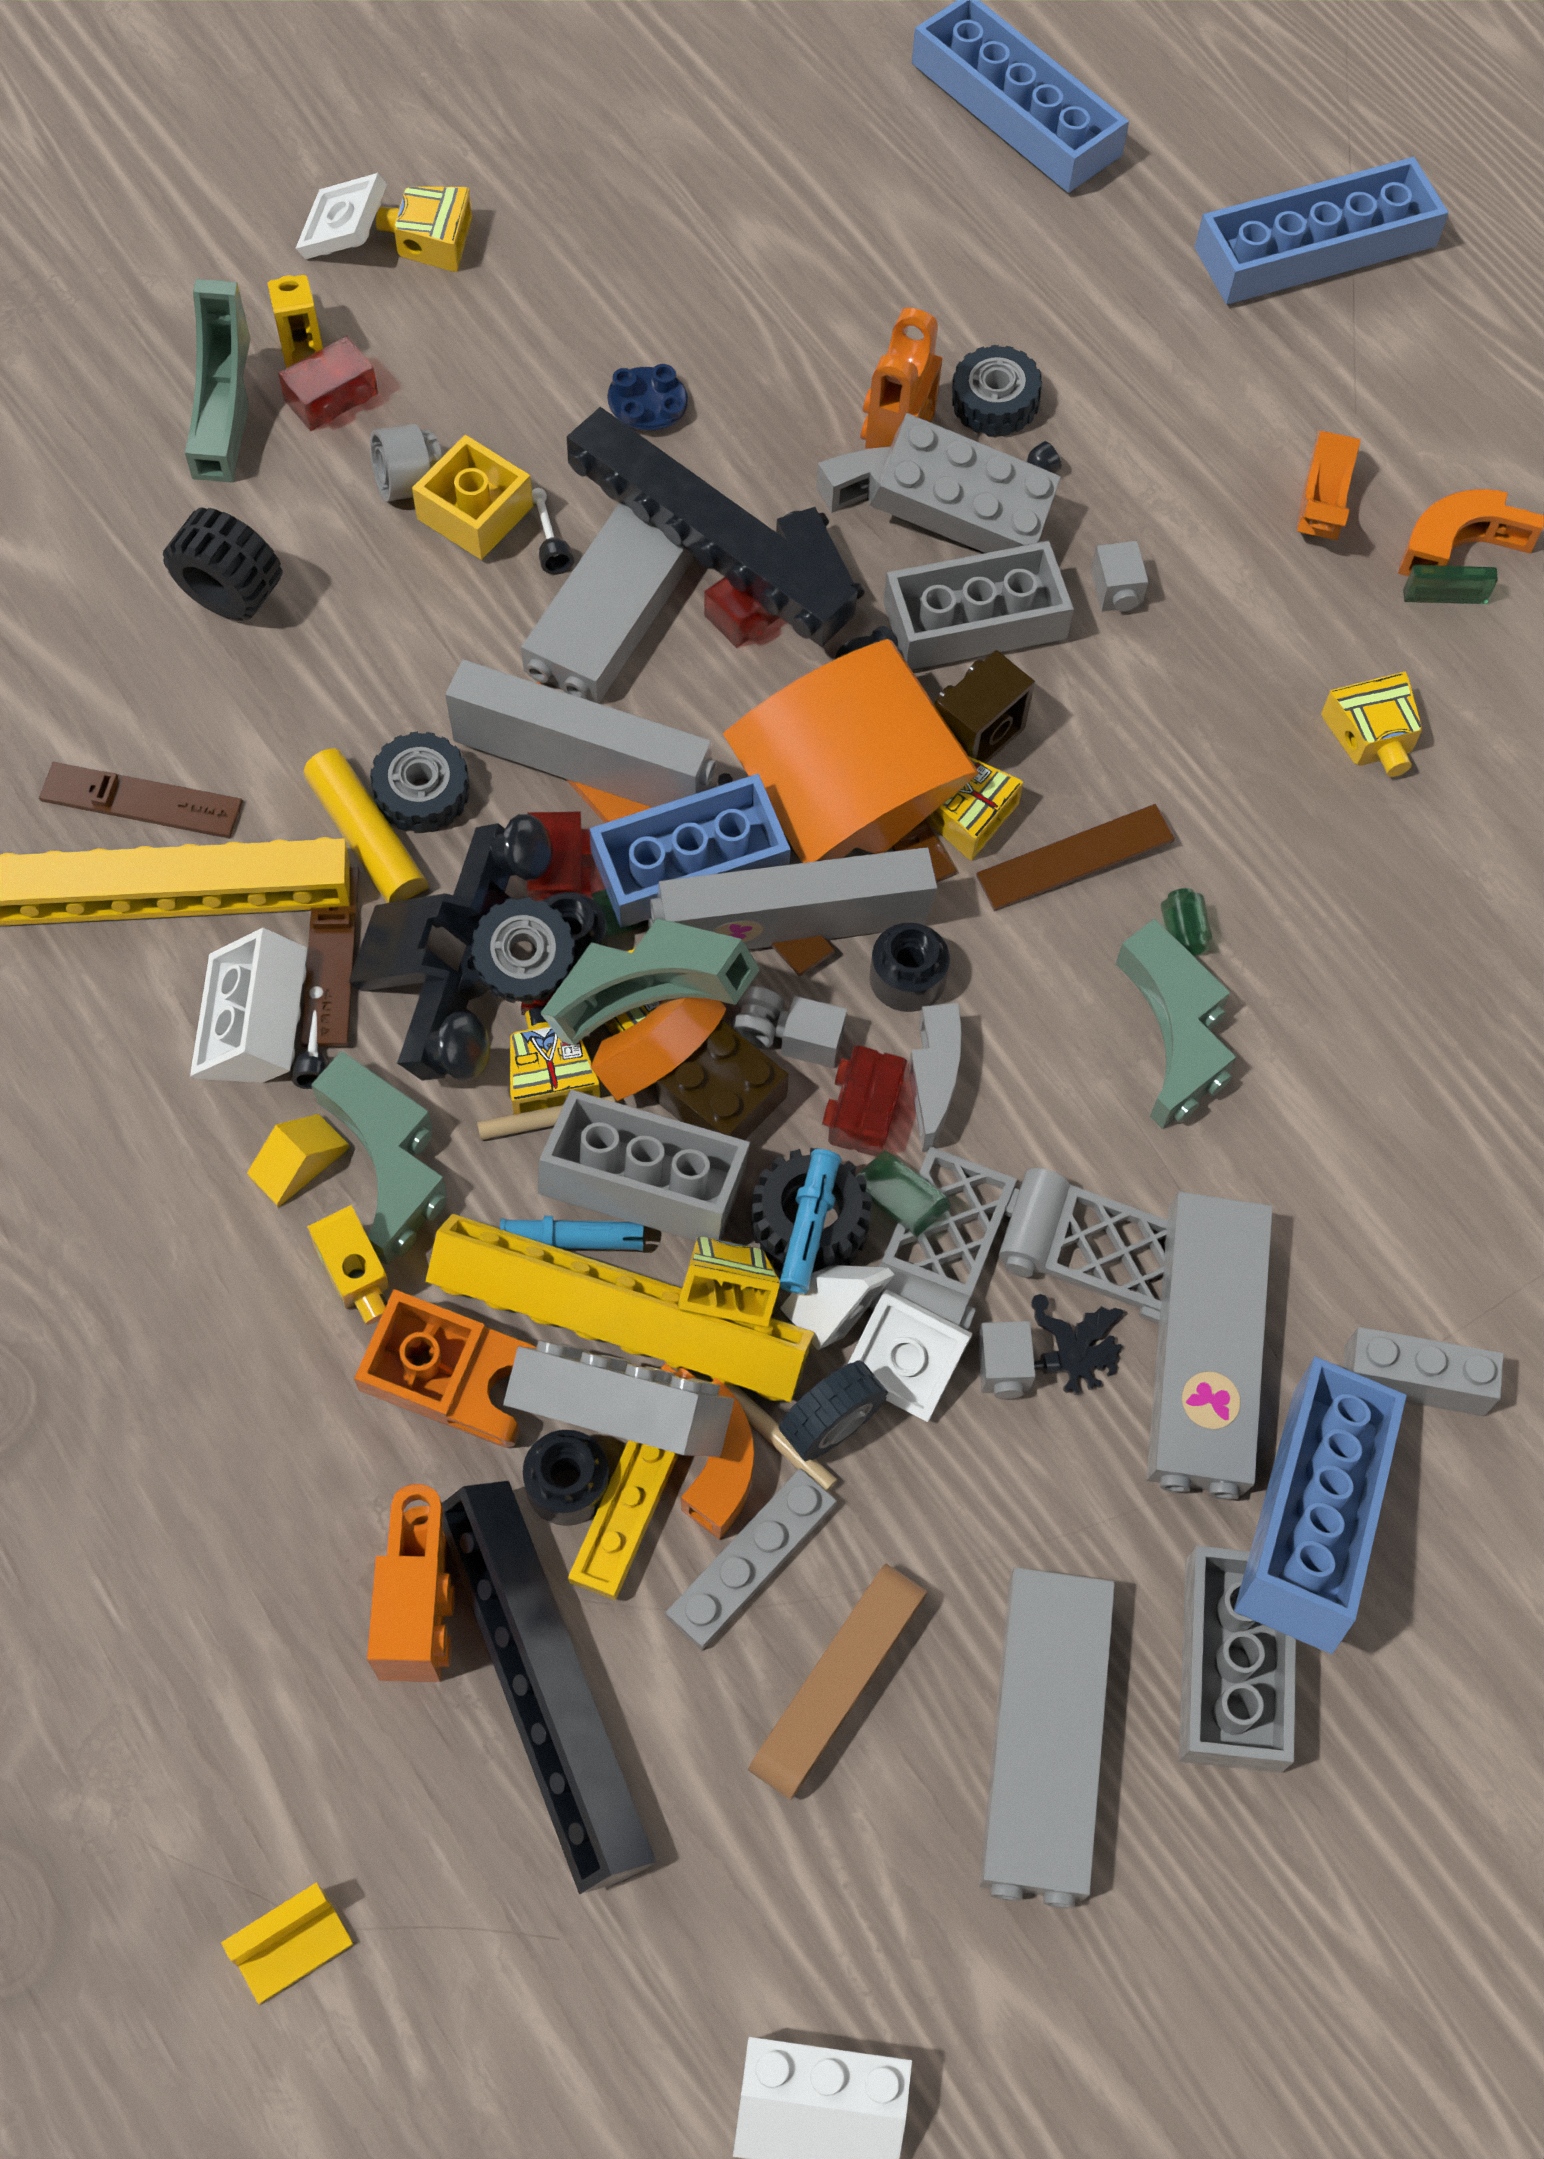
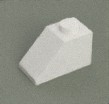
M830 1265L811 1274L810 1287L806 1294L791 1293L780 1309L795 1326L815 1332L812 1344L819 1350L844 1338L895 1274L889 1268Z

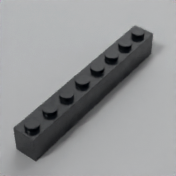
M602 407L594 411L566 436L568 464L578 475L591 479L601 487L608 497L618 499L632 509L633 513L640 520L650 522L661 530L670 542L675 545H681L693 553L703 566L715 569L726 577L735 589L741 592L745 591L755 598L768 613L778 615L792 625L801 637L805 639L810 638L823 647L855 616L857 590Z
M508 1480L463 1486L442 1503L443 1531L578 1893L580 1895L624 1882L656 1863V1859L510 1482Z

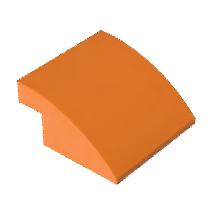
M890 639L882 640L850 652L795 680L767 698L722 733L748 776L759 773L783 833L802 863L844 858L856 847L874 854L885 853L979 774L967 753Z

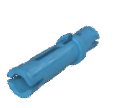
M815 1149L811 1152V1161L804 1187L798 1189L796 1196L799 1208L789 1240L781 1278L779 1279V1287L791 1293L806 1294L809 1291V1282L819 1249L827 1211L833 1209L835 1202L832 1191L842 1159L837 1153L825 1149Z
M544 1215L543 1220H509L501 1218L500 1221L501 1230L560 1249L643 1251V1225L633 1222L553 1220V1216Z

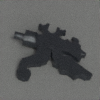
M1042 1294L1035 1295L1031 1301V1307L1035 1310L1034 1318L1039 1327L1055 1335L1059 1351L1042 1353L1040 1360L1034 1361V1369H1042L1044 1374L1062 1371L1068 1373L1069 1380L1063 1387V1391L1066 1393L1069 1390H1072L1074 1395L1080 1393L1077 1386L1078 1376L1085 1380L1088 1390H1091L1094 1385L1099 1388L1101 1380L1092 1378L1091 1368L1096 1367L1097 1370L1101 1371L1103 1366H1106V1368H1109L1107 1376L1115 1374L1117 1369L1115 1362L1118 1359L1116 1353L1122 1348V1345H1114L1115 1338L1111 1335L1099 1345L1089 1346L1091 1341L1099 1340L1108 1326L1124 1313L1123 1310L1118 1308L1107 1310L1101 1306L1095 1313H1085L1082 1321L1076 1324L1074 1334L1071 1326L1063 1320L1045 1315L1044 1310L1049 1305L1048 1299Z

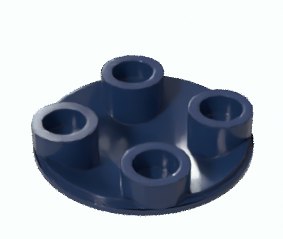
M667 364L632 369L620 368L614 372L607 394L608 405L614 416L624 424L639 430L653 431L672 426L683 417L688 405V395L684 385L676 378L675 369Z

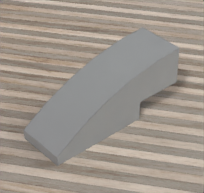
M891 446L847 453L818 463L816 490L831 513L866 498L871 502Z
M959 1003L922 1007L919 1031L923 1049L911 1050L908 1073L922 1152H928L930 1146L934 1147L952 1102L961 1053Z

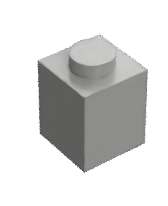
M1138 541L1096 546L1091 574L1101 612L1110 610L1127 611L1134 607H1142L1148 578Z
M794 996L790 1012L781 1011L775 1037L782 1038L781 1055L834 1068L845 1031L847 1009Z
M1030 1321L982 1323L977 1338L981 1392L994 1393V1396L1000 1399L1018 1398L1024 1392H1030L1035 1379Z

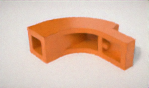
M1318 430L1303 488L1297 519V532L1338 540L1341 527L1346 525L1350 510L1346 507L1347 495L1361 439Z
M1474 489L1448 495L1432 504L1418 519L1404 550L1398 574L1438 584L1449 561L1451 551L1457 546L1468 542H1487L1531 554L1543 530L1544 515L1530 512L1526 509L1506 506L1508 492Z
M688 997L663 1000L644 1019L630 1028L603 1040L591 1064V1069L616 1101L624 1099L658 1081L686 1060L714 1031L722 1019L726 1007L721 1001L708 998Z
M666 1363L661 1367L663 1370L675 1373V1376L690 1380L691 1378L697 1379L683 1368H679L676 1372ZM715 1377L712 1383L720 1385L718 1394L735 1398L721 1457H708L702 1472L682 1495L681 1511L721 1540L740 1515L746 1503L752 1482L754 1449L751 1428L744 1410L733 1393Z

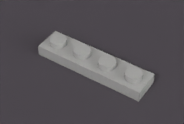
M800 1468L665 1612V1617L703 1651L833 1510L837 1500Z

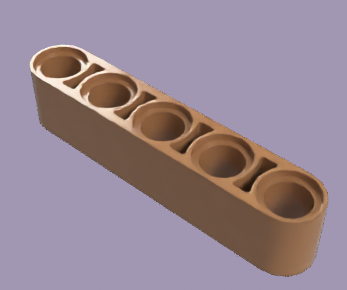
M885 1563L755 1755L748 1768L749 1772L789 1800L793 1799L919 1609L928 1593L927 1590Z

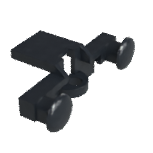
M530 814L516 815L510 819L506 828L499 823L475 828L453 895L443 893L379 904L374 907L348 983L359 991L424 982L397 1064L421 1081L443 1079L446 1074H450L453 1078L460 1081L473 1080L484 1071L489 1061L490 1041L487 1030L477 1016L467 1009L469 1000L478 998L490 990L487 985H483L475 970L471 948L473 947L472 937L474 930H477L479 927V920L483 915L486 916L490 912L491 907L496 904L501 905L506 902L505 900L511 899L505 893L510 876L517 875L526 881L537 880L546 874L552 863L553 845L549 831L541 820ZM432 925L435 928L443 927L466 945L458 972L425 948Z

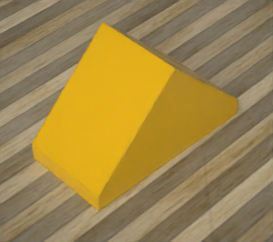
M319 1114L276 1124L249 1168L247 1175L279 1208L345 1153L350 1146Z

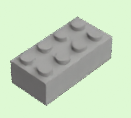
M906 413L895 433L869 506L982 552L989 553L1038 543L1061 476Z
M1049 541L886 572L883 604L892 631L898 641L897 647L902 650V656L911 670L992 654L995 650L1003 652L1063 640L1068 637L1074 608Z
M570 1090L539 1159L538 1194L696 1241L697 1237L721 1240L745 1177L750 1142Z
M538 1340L537 1348L518 1346L503 1405L681 1455L721 1457L735 1398L718 1394L720 1385L695 1378L690 1380L675 1376V1373L663 1369L632 1365L631 1361L587 1353V1349Z
M1195 1546L1185 1560L1178 1762L1281 1773L1294 1763L1296 1639L1234 1612L1250 1551Z

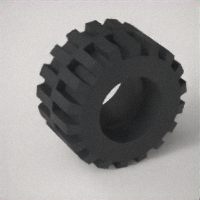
M202 507L193 511L163 550L162 554L168 573L189 597L204 608L222 617L231 618L236 621L251 619L283 575L279 558L274 554L270 545L255 530L234 516L213 508L206 509Z
M810 1148V1155L803 1156L800 1149L790 1151V1159L788 1161H785L782 1156L778 1157L772 1162V1171L765 1168L760 1175L759 1185H755L751 1221V1225H753L752 1235L755 1243H760V1250L764 1251L767 1258L774 1257L773 1267L781 1272L794 1224L788 1220L783 1211L789 1204L796 1201L798 1189L804 1187L811 1161V1152L819 1148ZM849 1160L844 1165L840 1163L832 1191V1195L835 1197L833 1209L836 1211L838 1219L830 1226L823 1228L812 1273L830 1265L842 1266L843 1261L850 1265L856 1259L857 1250L862 1251L866 1242L871 1217V1193L866 1192L867 1182L864 1176L855 1177L856 1166Z

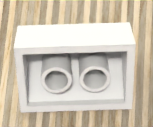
M261 928L209 954L190 1077L200 1080L263 1083L290 1071L295 1058V1049L293 1047L296 1026L301 1016L299 1004L302 984L307 973L305 967L307 947L268 929Z
M748 2037L733 2157L743 2159H899L906 2122L912 2060Z

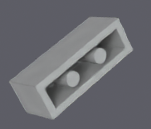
M1358 1327L1345 1344L1343 1368L1406 1394L1405 1402L1485 1416L1501 1398L1504 1353Z

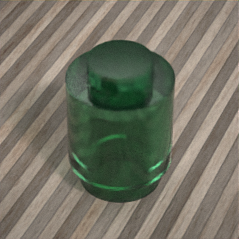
M1181 888L1170 892L1167 895L1168 898L1160 904L1165 929L1193 956L1207 952L1210 949L1209 941L1212 939V931L1204 895L1194 892L1191 888Z

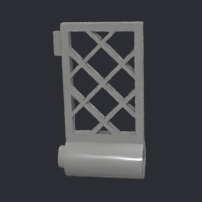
M930 1146L886 1253L879 1267L889 1268L895 1275L868 1308L874 1310L883 1291L888 1289L969 1331L976 1308L968 1306L1003 1215L1008 1217L1012 1215L1019 1189L1014 1188L1017 1179ZM937 1164L952 1170L958 1182L937 1189L930 1176L933 1165ZM987 1183L1003 1189L999 1200L981 1206L972 1187ZM924 1186H926L929 1193L921 1195ZM963 1191L972 1209L951 1217L942 1198ZM934 1202L943 1220L921 1228L914 1210L917 1207ZM994 1212L991 1221L989 1222L986 1215ZM977 1218L985 1232V1236L980 1240L965 1244L956 1226ZM910 1224L913 1231L905 1234L907 1227ZM948 1229L957 1248L935 1256L926 1237ZM918 1240L927 1259L911 1264L895 1258L900 1246ZM978 1251L974 1261L970 1253ZM962 1257L970 1272L966 1284L946 1277L941 1264Z
M1031 1168L1025 1171L999 1252V1259L1005 1263V1269L1014 1275L1031 1277L1033 1273H1045L1141 1308L1139 1317L1159 1324L1161 1301L1154 1299L1146 1283L1163 1275L1165 1253L1158 1241L1166 1238L1168 1220L1070 1185L1065 1177L1054 1171L1043 1168ZM1078 1202L1092 1207L1101 1223L1081 1231L1072 1215L1075 1203ZM1125 1220L1136 1223L1145 1239L1126 1247L1114 1225ZM1067 1228H1069L1072 1236L1065 1238ZM1105 1229L1117 1252L1097 1260L1086 1237ZM1152 1230L1158 1231L1159 1233L1154 1235ZM1077 1242L1088 1265L1077 1270L1057 1263L1061 1249ZM1149 1246L1161 1268L1142 1276L1130 1254ZM1121 1258L1133 1281L1122 1286L1110 1283L1101 1267ZM1092 1271L1093 1274L1095 1275V1277H1094V1276H1091V1275H1088V1274H1086V1273H1089V1272ZM1137 1287L1139 1293H1138V1292H1135V1291H1132L1131 1289H1134V1288Z

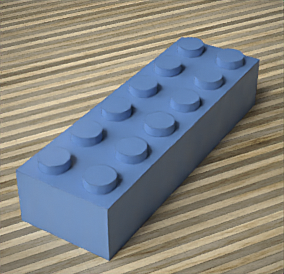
M956 0L915 27L912 64L1067 193L1123 155L1129 120L982 1Z
M1415 157L1205 213L1202 215L1194 248L1225 304L1228 305L1436 247L1449 212Z
M1314 1356L1293 1392L1234 1612L1333 1654L1356 1621L1406 1394Z

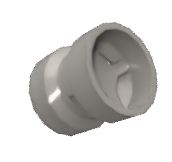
M749 986L737 1002L740 1011L732 1019L730 1027L756 1048H768L773 1044L776 1034V1028L773 1023L779 1019L784 1007V1000L780 995L769 989Z

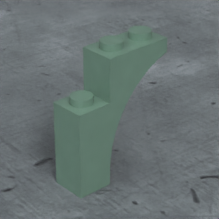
M196 279L193 289L196 318V380L185 456L192 479L233 483L249 408L243 374L251 338L238 283L223 280Z
M657 918L632 953L591 943L541 1011V1015L561 1042L575 1046L600 1025L622 1013L645 1004L673 998L695 997L708 998L736 1005L760 968L740 938Z
M1154 918L1122 943L1116 965L1130 978L1146 998L1156 1016L1162 1033L1166 1058L1165 1077L1162 1090L1156 1099L1150 1117L1163 1129L1174 1119L1179 1123L1186 1120L1198 1108L1199 1103L1197 1101L1209 1092L1212 1096L1218 1094L1232 1079L1229 1072L1236 1056L1210 1031L1225 1017L1226 1012L1223 1009L1230 992Z
M341 1051L311 1086L318 1105L333 1114L357 1136L373 1161L377 1174L378 1198L375 1218L368 1239L378 1259L389 1265L397 1255L401 1257L410 1250L417 1238L416 1232L427 1219L430 1221L434 1220L441 1213L447 1202L444 1178L412 1156L413 1153L417 1155L426 1148L431 1140L433 1127L428 1110Z

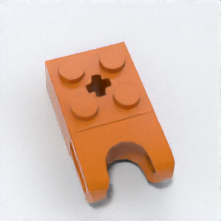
M908 307L902 309L893 328L888 352L880 357L872 375L871 388H869L863 405V412L868 414L863 423L860 436L861 439L866 440L865 449L891 446L895 433L906 413L932 422L937 407L943 357L935 355L938 331L937 320L933 315L925 311ZM908 326H915L920 329L924 338L913 340L907 337Z
M393 1289L354 1380L360 1392L493 1444L509 1448L516 1445L520 1435L519 1426L512 1416L491 1404L489 1399L490 1390L498 1380L511 1376L518 1346L537 1347L487 1328L483 1323ZM424 1350L429 1351L431 1358L429 1363H424L422 1366L414 1365L413 1359H411L412 1355L421 1356Z
M424 1484L407 1485L395 1493L390 1510L387 1556H376L367 1661L379 1681L440 1682L441 1667H450L452 1640L451 1636H447V1626L444 1625L445 1616L454 1615L455 1586L451 1585L450 1573H447L449 1545L443 1531L442 1502L438 1493L433 1488ZM422 1500L429 1504V1506L424 1505L410 1508L404 1513L405 1507L412 1501Z

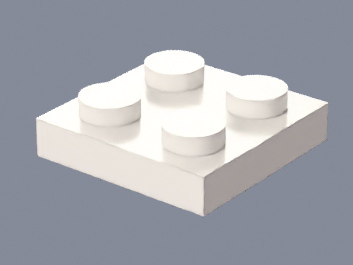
M378 173L319 189L295 249L304 259H309L364 244L369 237V230L376 212L381 206V199L387 183Z
M886 1289L883 1291L848 1364L856 1360L863 1361L888 1391L886 1401L928 1422L973 1333Z

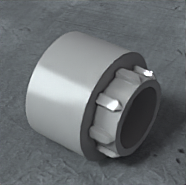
M416 424L374 429L371 432V463L375 482L382 499L385 502L413 498L412 487L442 458L437 437L429 430L421 431Z

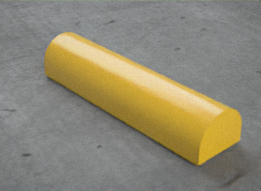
M329 748L311 757L304 766L305 780L345 838L386 903L407 900L428 889V881L342 752L336 748Z

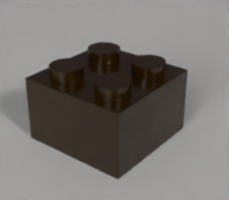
M995 650L984 661L982 659L975 661L957 685H948L938 695L935 706L967 755L986 764L1025 729L1035 680L998 650Z
M721 1019L714 1031L697 1050L675 1069L657 1081L658 1104L680 1122L746 1140L787 1098L789 1074Z

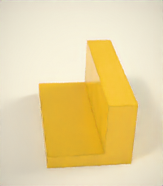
M317 1882L221 1942L230 1961L239 1967L258 2005L263 2004L354 1945L325 1890Z

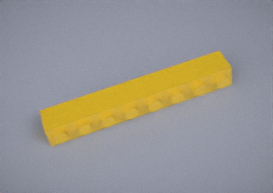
M321 837L315 840L302 841L277 839L261 843L229 842L221 845L201 846L184 844L180 847L161 848L140 846L135 849L120 850L97 848L80 852L48 851L40 854L18 855L15 853H3L0 855V926L311 910V908L350 906V859L345 838Z
M452 1214L436 1232L425 1281L440 1286V1289L448 1294L467 1295L482 1300L487 1306L497 1310L510 1309L528 1315L536 1323L542 1325L555 1324L573 1330L581 1338L588 1340L600 1339L620 1346L623 1351L629 1354H645L664 1360L667 1365L675 1369H691L709 1375L713 1380L716 1377L724 1385L736 1384L754 1390L761 1397L773 1401L784 1400L791 1403L800 1384L815 1333L770 1318L768 1327L681 1310L678 1309V1302L682 1288L456 1214Z

